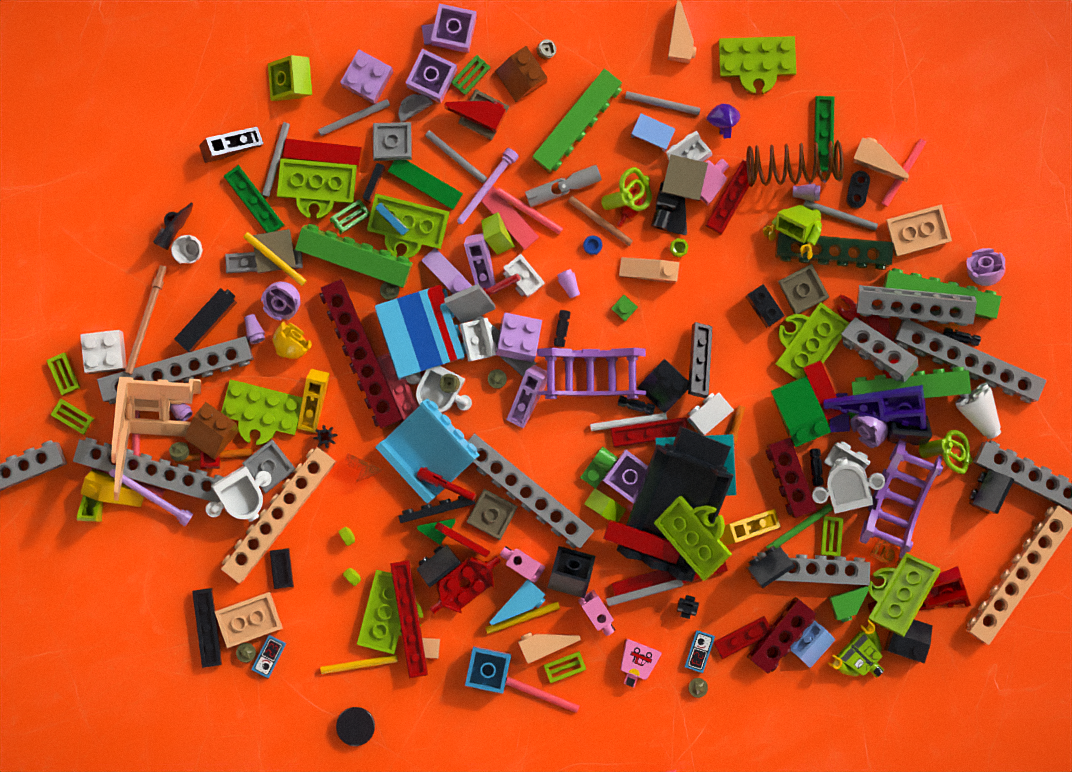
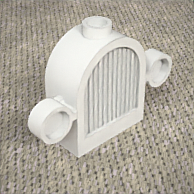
M441 366L427 369L423 377L420 372L406 376L408 383L412 385L419 384L416 392L419 405L428 398L436 403L441 413L448 411L454 402L463 411L469 410L472 406V400L469 396L458 395L465 382V378ZM453 374L459 378L460 386L455 393L449 394L441 390L440 379L443 375Z
M846 457L839 458L829 471L828 488L816 487L813 490L812 497L815 502L824 503L828 496H830L835 513L873 505L870 487L875 490L882 489L885 485V478L880 473H874L870 478H867L866 472L860 464L847 460Z
M242 466L211 485V488L220 502H209L205 507L207 515L217 517L221 514L222 509H225L228 514L235 518L248 519L249 522L259 517L258 512L263 504V495L259 486H268L271 483V475L266 471H260L256 474L254 480L247 467Z

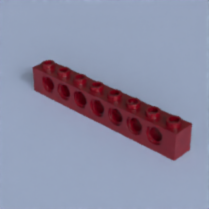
M339 279L321 287L322 293L319 294L323 304L327 303L330 309L327 311L330 321H335L336 323L335 333L338 339L342 338L345 344L342 346L345 356H350L351 358L350 368L353 374L357 373L360 379L357 381L360 391H365L367 398L364 400L368 409L372 408L375 414L372 416L375 426H380L381 429L403 421L343 280ZM335 298L342 299L340 307L333 306L332 302ZM343 315L350 317V321L346 325L340 323V318ZM352 332L357 333L358 336L355 342H349L347 339L348 335ZM358 350L365 352V357L362 360L355 358V353ZM370 367L373 373L370 377L366 378L362 372L365 368ZM373 385H378L380 387L379 394L372 395L370 388ZM382 402L388 405V409L384 413H380L377 409L378 405Z

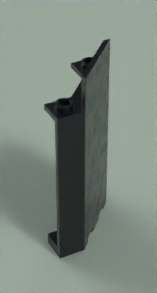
M680 426L673 445L667 443L665 446L656 445L626 525L667 539L654 522L679 496H682L693 509L706 505L716 508L717 510L714 513L708 515V521L714 524L734 476L724 466L731 446ZM618 545L617 551L628 559L643 561L651 569L667 571L677 580L692 582L696 572L681 554L677 563L674 564Z

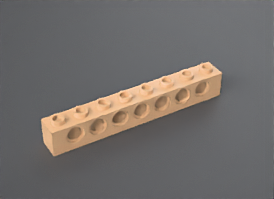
M319 447L316 449L312 448L306 455L307 461L297 466L294 470L295 476L292 480L289 478L282 486L284 490L281 494H276L271 499L270 503L272 505L268 510L264 509L258 517L260 520L256 525L252 524L246 531L247 537L244 540L240 539L234 546L236 551L232 556L228 555L223 560L222 564L224 566L221 570L238 583H242L337 463L336 460ZM312 463H316L319 466V470L315 474L309 471V466ZM300 478H304L307 482L304 489H300L297 486V481ZM289 493H292L295 497L292 504H287L285 501V497ZM277 508L283 512V516L278 520L273 516V512ZM263 524H268L271 528L270 533L267 535L261 531ZM252 539H256L259 543L256 550H252L249 546V542ZM240 554L245 555L247 558L244 565H240L237 561Z
M1059 505L1050 506L1047 509L1043 522H1039L1033 529L1035 533L1031 539L1027 538L1023 543L1022 547L1024 549L1020 554L1017 553L1013 557L1010 569H1006L1000 576L1002 580L998 586L994 585L990 590L989 594L991 596L987 601L984 600L978 607L979 613L976 617L973 616L968 621L966 631L984 644L989 645L1072 528V515ZM1051 522H1055L1057 525L1055 532H1052L1049 528ZM1041 537L1046 540V545L1043 548L1038 544V540ZM1029 553H1033L1035 556L1033 563H1029L1027 560ZM1021 568L1024 571V576L1018 579L1016 572ZM1008 584L1013 587V592L1010 595H1007L1005 592V587ZM1000 600L1002 607L997 611L994 608V603ZM985 616L991 618V623L988 626L983 624Z

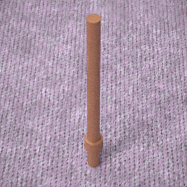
M159 266L156 278L152 281V290L125 370L126 374H133L159 291L162 290L164 285L163 278L167 269L165 266Z

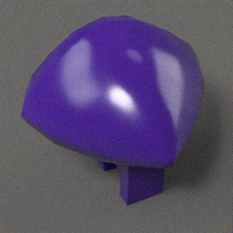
M722 103L709 112L706 120L713 126L719 127V134H723V138L726 139L731 138L732 127L739 122L741 117L735 107Z

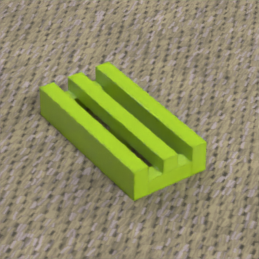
M61 353L46 360L61 395L80 388L66 353ZM61 358L63 359V361H64V363H65V366H66V368H67V370H68V373H69V375H70V377H71V380H72L74 386H71V384H70V382H69V379H68V377H67V374H66V372H65V370H64V367H63V365H62V363H61V360H60ZM54 361H56L59 367V370L65 381L67 389H64L62 385V382L53 364Z
M63 399L59 400L51 413V416L83 435L86 434L91 422L95 419ZM62 404L88 419L87 422L61 407ZM60 411L64 413L65 415L84 425V427H78L77 425L58 415L57 412Z
M823 516L820 555L841 556L843 518ZM828 520H829V521H830L829 548H828V551H826L827 524H828ZM835 521H838L836 552H833Z
M580 651L544 664L550 683L586 670ZM575 657H578L579 659L574 662L563 665L561 667L555 668L553 670H549V667L562 663ZM577 664L581 665L580 668L552 678L551 674Z

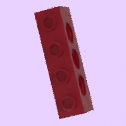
M791 437L767 445L768 449L765 452L768 460L773 462L774 468H772L775 479L779 478L781 484L779 491L781 496L787 500L788 504L785 507L788 515L796 518L816 511L817 508ZM780 455H785L788 458V463L785 466H782L778 461ZM787 473H792L795 477L792 484L787 483L785 480ZM794 491H798L801 494V499L798 502L792 499Z
M794 597L771 625L769 631L767 630L765 636L759 640L747 655V658L767 674L773 672L778 667L779 660L790 652V646L794 641L797 642L802 637V631L806 626L809 627L814 622V616L817 613L800 599ZM794 617H798V618H799L798 624L795 625V626H792V624H791L792 619H793ZM782 632H786V633H787L786 639L783 640V641H780V640H779L780 634H781ZM770 647L775 649L772 656L767 655V650Z

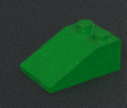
M807 376L771 390L788 437H791L795 447L831 433L826 417Z

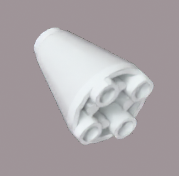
M982 383L972 390L971 394L960 395L961 398L955 402L957 409L987 439L998 436L1001 433V426L993 393L988 384Z

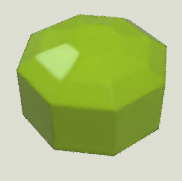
M677 238L671 242L669 250L673 256L681 258L687 254L689 246L684 239Z
M348 527L339 530V534L347 546L355 542V536Z
M348 568L343 573V576L353 586H356L361 581L358 572L352 568Z

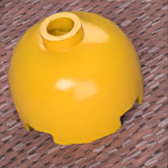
M282 322L273 335L276 353L282 358H300L307 353L312 343L310 340L306 341L302 336L305 333L292 323L285 325V322Z

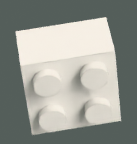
M113 330L80 334L84 373L95 374L126 370V353L122 331Z
M712 392L702 401L704 405L701 408L697 405L688 413L690 417L687 421L701 435H706L734 410L720 393L714 395Z

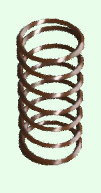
M831 140L829 141L828 171L824 179L819 163L818 143L815 141L813 172L811 180H809L804 161L803 143H800L799 168L795 181L790 165L788 144L786 143L784 145V170L781 182L776 169L774 146L770 145L769 173L767 182H765L759 146H755L754 164L753 148L749 145L746 153L748 184L751 187L755 184L759 172L762 184L767 186L771 181L773 171L776 182L782 185L786 179L787 169L791 182L795 185L800 181L802 171L809 184L814 181L817 171L821 181L826 183L830 178L831 170L835 179L840 182L843 179L844 172L842 145L838 140L836 141L833 158V143ZM838 149L840 158V174L838 171Z

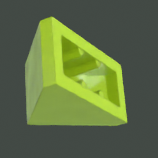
M499 212L481 220L484 240L497 255L515 247Z
M595 488L584 503V505L607 520L619 522L627 510Z
M83 495L77 514V521L102 522L103 502Z

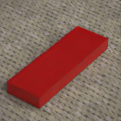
M819 360L803 367V371L816 395L826 420L843 414L841 410L824 409V400L837 398L822 361Z
M439 521L435 525V529L486 558L490 554V551Z
M762 616L715 640L713 643L721 659H724L761 640L771 627L766 617Z

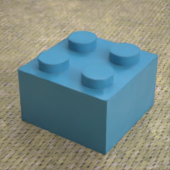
M473 646L465 686L503 694L511 654Z

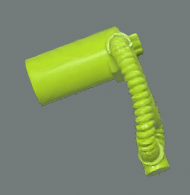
M631 167L626 170L619 180V192L602 197L601 203L603 208L611 210L627 205L634 211H643L652 200V191L649 187L650 178L647 175H643L637 167ZM635 173L638 179L632 180L625 187V179L630 174ZM636 183L640 187V193L633 197L629 190ZM646 191L645 202L639 206L635 205L634 202L641 198Z
M950 430L943 439L930 441L926 445H919L921 457L928 458L944 455L945 464L949 469L959 474H965L968 465L973 461L968 439L965 434L958 430ZM954 435L958 436L963 441L964 446L952 440L951 437ZM953 445L960 448V457L957 456V453L951 452ZM949 456L958 462L962 461V468L955 466L949 459Z

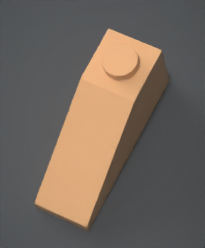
M677 0L667 60L690 64L691 58L695 59L697 47H693L694 39L682 3Z
M862 137L853 163L907 183L909 179L908 173L874 138L867 137L866 139Z
M621 257L619 276L676 284L680 262Z
M529 632L521 636L522 640L518 641L529 664L581 640L579 635L538 633L532 635Z

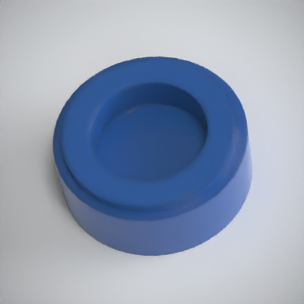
M589 236L585 239L583 248L587 254L596 255L602 249V241L597 236Z

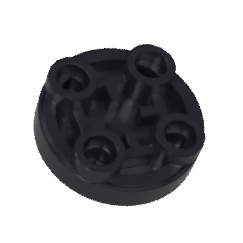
M350 707L344 710L337 719V734L344 743L350 746L363 745L374 734L375 719L365 708Z

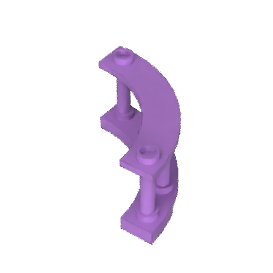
M537 349V357H545V361H547V391H537V395H545V399H557V396H627V399H638V395H646V391L636 390V360H638V357L646 356V349ZM626 357V360H628L629 390L616 391V361H618V358ZM557 358H563V361H565V391L555 390V361ZM575 358H584L586 362L587 391H573V361H575ZM596 358H606V361H608V391H594V362Z
M902 440L897 442L889 457L891 462L888 468H884L882 472L885 478V485L882 489L874 491L872 496L873 505L868 507L870 514L868 521L865 520L859 539V542L867 544L870 537H876L901 547L899 552L900 558H903L906 552H910L913 546V541H911L921 507L937 475L940 476L943 470V465H941L942 456L938 455L933 464L908 454L905 450L906 442ZM905 460L930 470L925 481L898 471L897 467L900 461L903 462ZM898 478L920 487L921 490L917 500L915 501L890 491L888 486L891 479ZM889 498L912 507L913 510L909 521L883 512L880 508L883 499ZM880 518L906 528L903 540L877 530V527H875L876 520Z

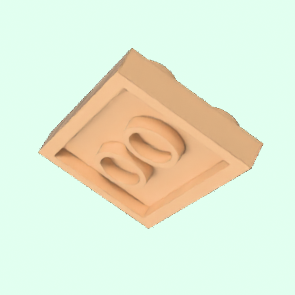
M942 204L885 220L896 257L952 241Z
M270 592L215 611L227 648L283 628Z

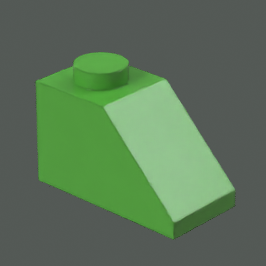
M862 586L828 597L835 620H841L843 623L852 620V616L857 615L869 591L868 586Z

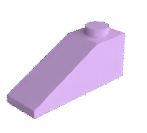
M483 233L466 236L464 247L475 285L479 284L482 289H488L496 284L488 243L484 240Z
M436 248L421 260L452 294L472 287L464 276Z
M536 365L526 370L507 417L509 422L521 428L525 427L541 395H537V391H544L547 384L546 370Z

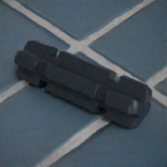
M560 310V320H558L556 329L557 338L554 340V346L565 347L566 340L564 338L567 337L569 326L567 321L570 319V311Z
M945 328L943 335L962 343L979 346L981 342V337L978 335L971 336L969 333L953 331V329Z
M620 396L617 403L618 406H627L628 409L639 412L644 411L650 415L655 410V405L645 404V402L636 399H627L625 396Z
M819 448L810 450V457H812V460H810L811 471L814 476L812 478L813 486H822L824 484L823 477H821L823 471L820 459L821 450Z

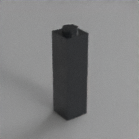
M220 288L174 340L188 352L194 351L237 304L234 300L236 296L229 289L224 291Z

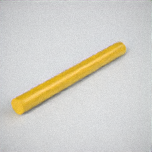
M249 232L243 236L246 241L298 284L303 286L306 283V279Z
M558 602L487 626L485 629L487 634L553 612L560 609Z
M391 655L322 666L321 674L397 663L398 656Z

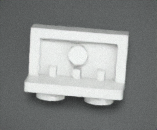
M697 131L687 135L682 141L671 146L666 151L668 160L672 154L703 162L713 155L712 151L701 140Z
M522 254L503 267L505 271L503 275L506 279L516 273L519 274L521 280L515 283L517 285L515 289L522 297L525 295L529 298L545 284Z
M488 318L460 324L468 362L496 355V343L492 339V326L488 322Z
M841 441V443H834L823 463L833 467L837 459L846 457L847 460L860 464L865 470L870 461L867 460V455L860 451L855 453L850 450V445Z

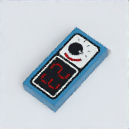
M379 203L375 207L401 235H405L409 231L383 203Z
M696 630L684 667L703 673L715 636Z
M269 635L251 670L269 678L287 643Z

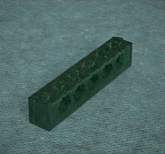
M781 232L776 236L775 258H780L779 261L791 262V259H798L799 263L818 261L817 264L829 265V262H833L841 267H847L848 264H856V268L875 266L877 270H886V267L892 265L893 242L820 236L815 244L819 248V254H813L812 258L808 259V252H805L803 257H801V252L794 253L791 250L792 244H797L801 248L807 242L802 243ZM835 247L838 250V256H832L829 253V249ZM849 249H854L857 251L856 258H851L849 256ZM869 250L876 253L875 260L868 257L867 253Z

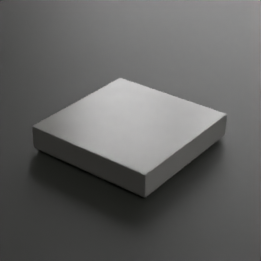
M411 122L373 123L374 161L412 160Z
M479 284L444 298L445 304L461 324L496 309L494 302Z
M273 439L242 463L247 467L254 479L260 471H266L271 475V483L265 487L260 486L265 493L269 492L296 469Z

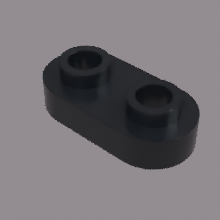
M857 171L850 178L846 202L852 209H859L866 202L870 177L865 171ZM858 177H862L864 179V182L859 183L857 180ZM855 195L859 196L860 201L856 202L853 197Z

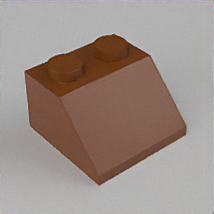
M527 46L511 55L495 70L515 102H518L545 84L548 79Z
M205 402L194 415L185 435V440L215 460L239 430L236 422Z

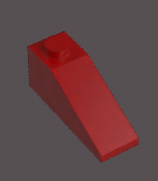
M490 101L445 102L444 104L446 110L497 133L506 114L504 105L497 101L493 103Z

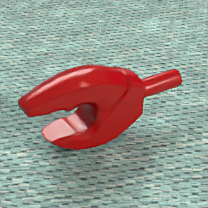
M637 189L631 190L630 193L634 196ZM642 198L636 204L637 206L643 204ZM627 205L622 206L620 212L622 217L616 226L621 228L626 218H633L639 211H634Z
M840 294L839 297L849 306V310L845 311L837 305L836 308L839 315L848 322H852L855 317L864 322L860 318V313H857L856 303L849 297Z

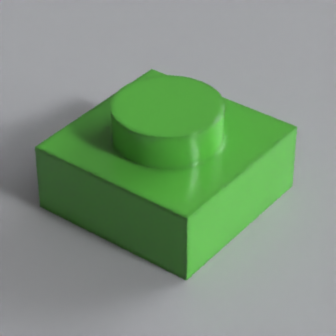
M623 295L611 310L623 321H626L638 306Z

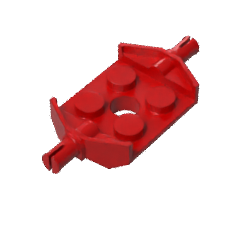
M497 555L488 563L476 557L470 556L437 582L439 598L438 602L430 610L434 615L443 607L462 613L461 609L490 586L494 588L492 570L501 560ZM462 579H469L466 586H459Z

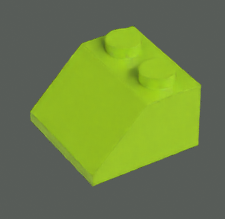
M290 55L268 63L271 101L301 99L312 95L309 57Z

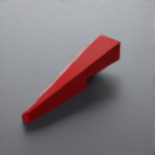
M958 566L938 575L919 610L935 609V606L947 605L948 608H953L954 605L964 604L965 607L971 606ZM876 601L868 604L870 614L877 604Z

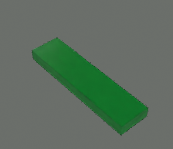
M815 96L814 143L815 141L818 143L821 172L828 171V143L830 140L833 143L834 158L835 96Z
M394 160L388 170L389 173L452 210L455 209L463 196L462 192L407 160Z
M239 165L224 175V178L266 233L278 231L285 226Z

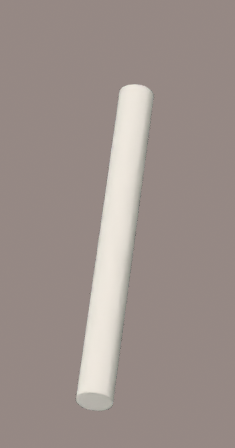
M666 413L593 423L590 424L591 431L663 421L667 420Z

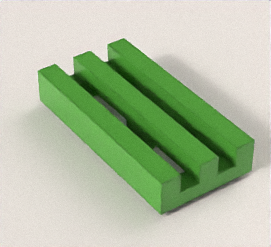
M476 55L451 83L466 96L491 67ZM478 61L479 64L468 74V76L460 84H458L460 79ZM483 66L484 69L464 90L462 87Z
M359 199L333 215L329 220L335 224L334 227L339 229V234L341 235L368 218L371 213ZM357 206H360V209L353 212L346 218L342 219L341 221L337 220L338 218L345 215L352 209L356 208ZM362 212L365 213V214L361 215L360 217H358L357 219H355L354 221H352V222H350L349 224H347L346 226H344V227L342 226L344 223L348 222L349 220H351V219L354 218L355 216L359 215L360 213H362Z

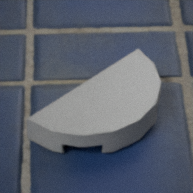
M413 94L407 96L399 107L398 116L400 121L405 122L433 105V102L423 95Z

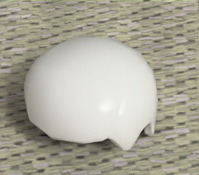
M192 235L178 237L171 246L172 256L178 263H194L201 258L203 252L201 242Z

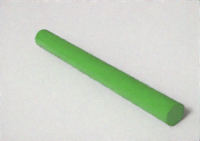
M828 503L771 542L766 548L768 549L773 545L775 548L781 546L832 511V506Z

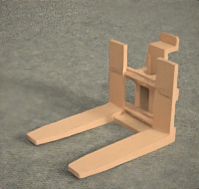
M119 377L111 452L112 463H116L114 500L119 501L129 434L185 437L191 422L169 420L170 404H192L193 394H201L200 379H189L188 384L168 382V380L160 379L157 382ZM135 410L159 412V420L135 418Z

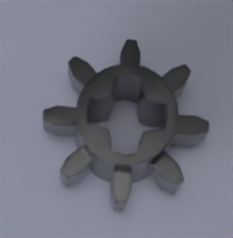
M323 425V430H315L318 436L313 439L320 441L318 447L325 444L326 449H329L330 443L336 444L333 439L338 434L332 433L333 427L327 430L326 426ZM329 432L330 440L322 441V433L327 434Z
M686 595L685 599L680 598L677 606V612L681 613L680 617L690 619V616H696L699 602H695V597Z

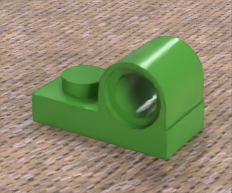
M602 446L580 478L596 489L618 457Z

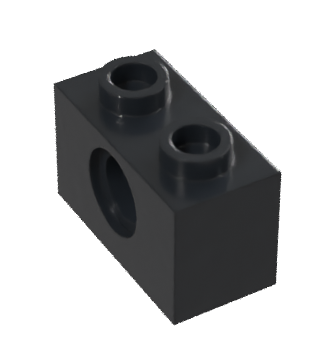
M764 284L745 296L766 328L785 316Z

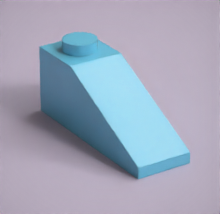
M527 579L489 623L494 625L529 611L535 606L539 608L545 601L543 598L545 593Z

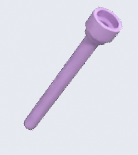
M506 148L502 154V161L457 219L458 224H464L506 167L516 162L519 155L515 151Z
M111 469L109 472L113 478H115V469ZM123 475V484L176 516V519L179 520L178 523L183 526L187 525L193 516L192 512L176 508Z

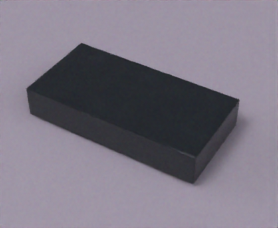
M377 163L363 195L364 201L371 203L385 170L384 165Z
M290 548L271 550L270 558L274 589L294 587Z

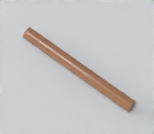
M574 196L570 197L568 200L570 204L627 246L631 245L633 242L631 238Z

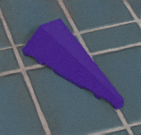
M923 385L824 400V409L832 408L841 410L843 413L851 412L862 417L870 416L881 421H894L905 426L913 425L920 427V429H926Z

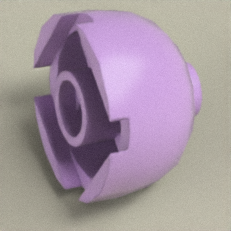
M982 248L974 251L972 256L967 258V273L970 279L981 286H991L999 282L1005 274V257L1000 252L998 254L991 248Z
M280 281L271 284L261 296L264 311L275 320H290L297 313L301 304L298 290L288 282Z
M856 414L850 420L853 432L857 430L862 436L858 439L870 448L879 446L887 438L889 428L886 421L870 416L862 417L859 414Z

